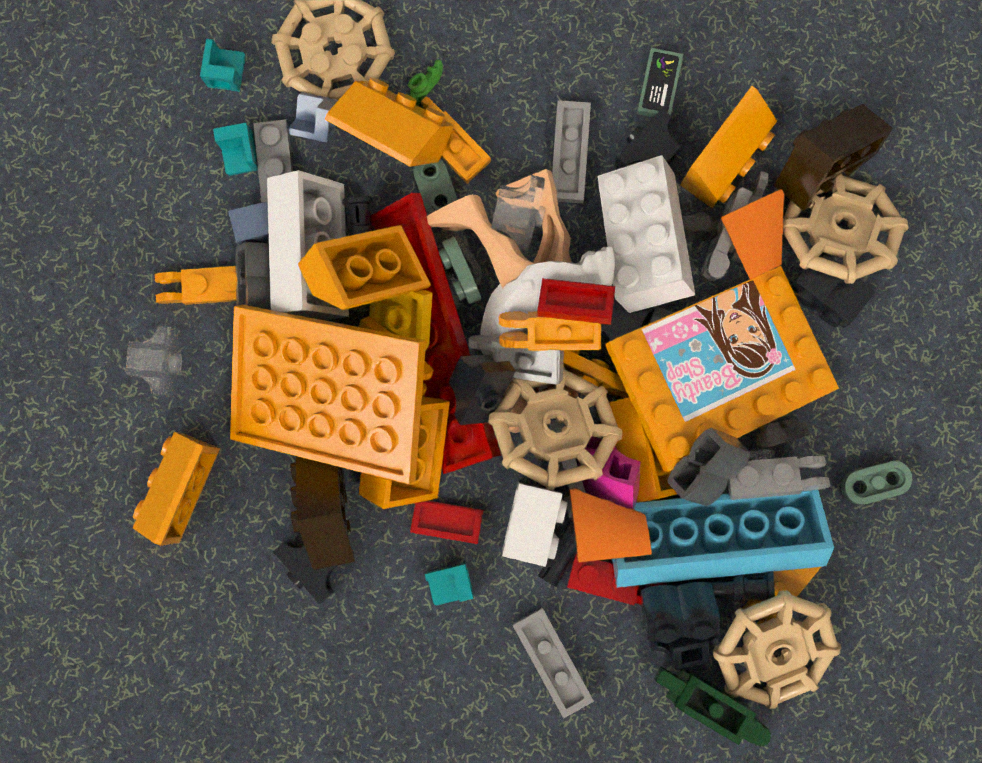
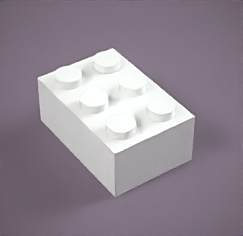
M518 482L502 548L503 557L545 567L548 558L555 559L559 538L554 533L556 522L563 523L567 508V502L561 500L562 493Z

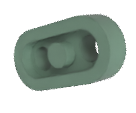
M441 159L437 163L414 166V178L428 215L442 208L435 205V201L438 198H445L447 200L446 205L457 200L447 168ZM429 167L436 170V173L431 177L424 174L425 169Z
M455 237L442 241L443 249L439 250V255L445 269L447 270L452 267L457 280L452 281L459 300L461 301L466 298L468 304L480 300L481 295Z
M883 462L847 473L841 482V491L845 499L853 504H869L907 492L912 484V473L902 462ZM889 472H892L896 477L892 485L886 481V476ZM856 481H860L863 484V490L859 494L853 489Z

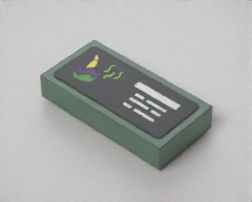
M656 48L650 49L637 114L654 117L663 108L671 115L683 54Z

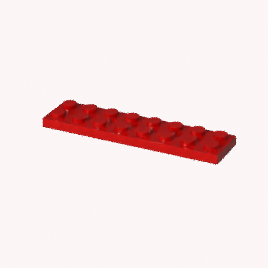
M410 193L373 214L371 222L375 225L376 230L398 225L402 226L431 284L423 290L432 292L429 346L425 351V362L432 367L433 373L429 380H423L427 387L423 397L444 399L450 402L442 460L443 474L501 456L493 426L489 422L460 425L454 416L456 397L448 381L460 356L471 355L431 226L427 222V212L421 193Z

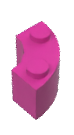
M591 436L585 450L593 456L602 439ZM615 446L602 469L603 475L597 480L592 478L583 480L584 489L587 494L610 500L625 508L634 509L639 494L641 462L626 457ZM577 459V466L579 467V466H582V465L580 464V462H579L578 459Z

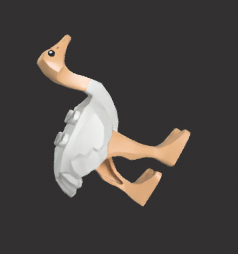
M547 169L508 184L496 192L498 200L510 201L512 208L529 205L538 206L542 219L543 236L534 262L523 256L515 240L498 232L490 224L481 197L478 195H467L426 216L428 225L431 227H441L443 233L465 229L473 230L487 250L500 284L493 291L486 305L481 325V335L496 338L506 332L521 331L528 334V328H505L499 325V314L509 311H521L526 314L528 312H536L542 278L612 286L615 270L612 247H602L601 250L596 252L588 251L582 255L580 262L572 263L569 255L571 237L560 217L555 182L552 172ZM481 350L483 355H491L492 357V351ZM519 397L511 412L521 414L527 405V401ZM508 427L512 433L520 432L518 427Z

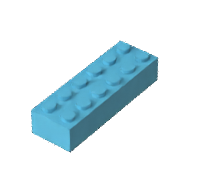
M818 490L802 491L801 494L737 500H730L728 493L722 494L714 503L708 506L682 498L636 503L634 510L642 512L646 516L652 555L615 558L612 561L616 587L618 588L827 566L834 550V545Z

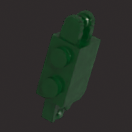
M660 666L654 679L657 683L669 689L666 698L671 700L679 710L737 745L740 744L742 739L759 747H764L771 742L770 730L760 720L758 721L755 718L756 713L747 704L731 697L722 689L688 669L687 671L681 669L679 674L675 675Z

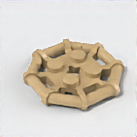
M294 0V6L277 34L272 35L271 43L276 48L283 74V84L299 92L337 100L343 96L351 85L333 89V83L350 78L354 82L369 81L370 78L379 79L388 62L394 59L395 50L391 48L383 20V10L380 7H373L363 0ZM334 5V13L315 18L311 12ZM345 6L364 17L358 23L355 22L349 15L343 14ZM303 17L308 24L302 28L301 37H291ZM370 28L373 29L376 47H367L363 32ZM330 41L342 44V47L338 48V54L332 55L330 51H325V47L329 46ZM290 49H300L303 64L297 68H294ZM367 57L375 59L363 77L359 73L363 61L365 62ZM309 73L320 77L324 81L322 89L304 78Z
M841 173L831 181L834 187L831 189L833 194L830 198H819L817 195L823 193L822 190H819L814 195L809 206L812 209L809 218L799 217L801 209L790 200L783 218V235H785L800 260L799 266L804 270L810 268L843 279L846 284H853L856 279L882 269H892L897 264L896 256L903 234L908 230L909 226L907 219L901 217L885 193L886 188L883 185L875 186L844 176ZM875 203L883 214V218L879 214L875 216L872 208ZM841 220H845L848 222V227L852 229H841L837 224ZM879 231L889 233L885 245L877 241ZM799 232H808L810 235L809 241L813 246L811 249L808 248ZM824 252L842 258L843 265L819 256ZM866 252L875 257L856 264V259H859Z
M563 366V380L561 383L554 384V389L535 393L533 388L549 385V383L512 378L511 384L497 409L489 414L488 421L494 428L503 456L502 464L504 467L516 470L544 485L546 490L554 491L556 487L590 478L594 480L600 478L603 475L602 469L617 441L622 439V429L617 426L606 396L608 391L605 387H598L565 370V366ZM564 385L586 397L584 399L579 397L575 399L569 396V392L564 390ZM519 397L524 398L527 401L524 411L521 414L512 413L511 410ZM595 405L601 424H594L589 410L590 407ZM555 418L557 423L565 424L560 433H556L547 427L550 425V419ZM508 427L519 428L523 443L516 448L514 447ZM591 436L602 439L593 456L585 450ZM530 452L536 459L549 462L547 471L524 459V457ZM577 458L582 465L558 472V462Z
M788 590L779 591L775 597L746 609L739 608L735 611L736 617L720 645L715 646L713 657L718 661L726 683L725 692L733 698L742 697L764 704L767 709H775L781 702L810 690L815 692L819 689V681L834 656L839 655L841 650V644L836 640L830 620L831 610L826 604H816L791 595ZM792 611L807 615L808 617L803 622L796 621L792 617ZM777 612L776 618L759 625L756 624V620ZM748 628V631L743 636L744 645L742 648L736 647L745 629ZM819 630L821 640L814 643L812 634ZM786 647L781 650V656L775 657L773 654L775 650ZM811 659L813 664L808 671L806 664ZM744 662L746 671L738 675L734 663ZM760 681L767 683L764 689L754 687L753 685L755 683L761 684Z

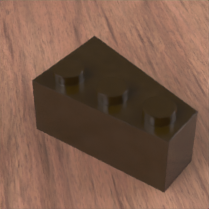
M864 104L851 110L845 109L837 117L831 120L825 119L817 127L809 131L807 129L803 130L795 138L792 144L795 148L774 186L778 190L782 189L784 195L804 211L811 205L814 195L819 190L827 193L834 187L831 181L843 172L849 176L874 157L893 128Z
M296 456V462L290 464L292 479L296 483V486L291 487V498L294 507H296V511H291V521L294 532L301 533L312 569L316 570L355 562L354 551L347 532H351L350 521L346 520L345 503H348L344 468Z

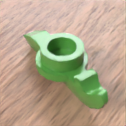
M436 60L432 67L428 66L426 69L428 73L426 75L418 73L410 79L408 84L410 88L409 96L417 100V106L440 80L443 70L441 60Z

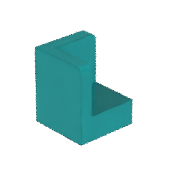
M206 39L200 72L201 79L207 87L240 92L246 55L244 52L219 49L213 39Z
M247 123L213 129L215 142L222 150L227 175L231 176L258 171L254 136Z
M466 562L429 571L424 574L426 581L429 583L434 605L457 600L462 602L474 598Z

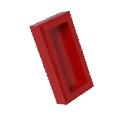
M542 278L537 317L611 325L616 286Z
M429 500L415 503L410 533L478 544L483 510Z

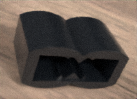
M823 252L819 256L821 258L838 263L833 258H831ZM810 268L803 269L791 285L797 300L801 304L808 307L811 305L817 307L822 312L821 318L833 327L841 326L843 328L852 323L875 293L860 279H856L853 284H846L843 279Z
M691 582L678 587L658 585L641 590V607L647 640L670 643L682 637L705 640L719 634L720 615L711 583Z

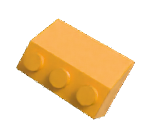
M370 78L369 81H355L326 114V121L410 167L439 162L454 125L444 120L445 115L432 108L427 107L425 110L417 106L415 98L398 92V94L389 91V85L376 78Z
M750 87L690 167L680 186L711 208L714 207L718 200L723 204L726 202L736 188L731 183L737 174L744 178L756 162L751 158L752 154L757 148L764 151L775 136L770 130L776 124L777 119L755 87Z
M401 225L314 243L298 263L312 295L341 310L423 290L431 285Z
M422 396L416 480L406 484L361 472L360 496L382 509L438 499L449 401Z
M627 397L609 402L617 426L622 429V439L617 441L615 445L617 450L626 457L641 462L639 494L636 503L676 495L675 490L668 484L671 471H663L630 398Z
M174 432L172 437L169 436L161 450L163 459L160 466L155 468L149 476L147 487H150L147 496L145 500H141L134 511L133 518L136 521L133 529L160 546L180 543L220 448L180 432Z

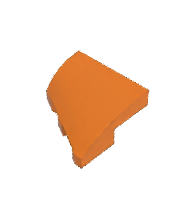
M782 189L721 217L750 280L782 265L784 193Z
M577 488L569 489L578 562L652 555L649 530L644 513L622 507L604 498L592 496Z

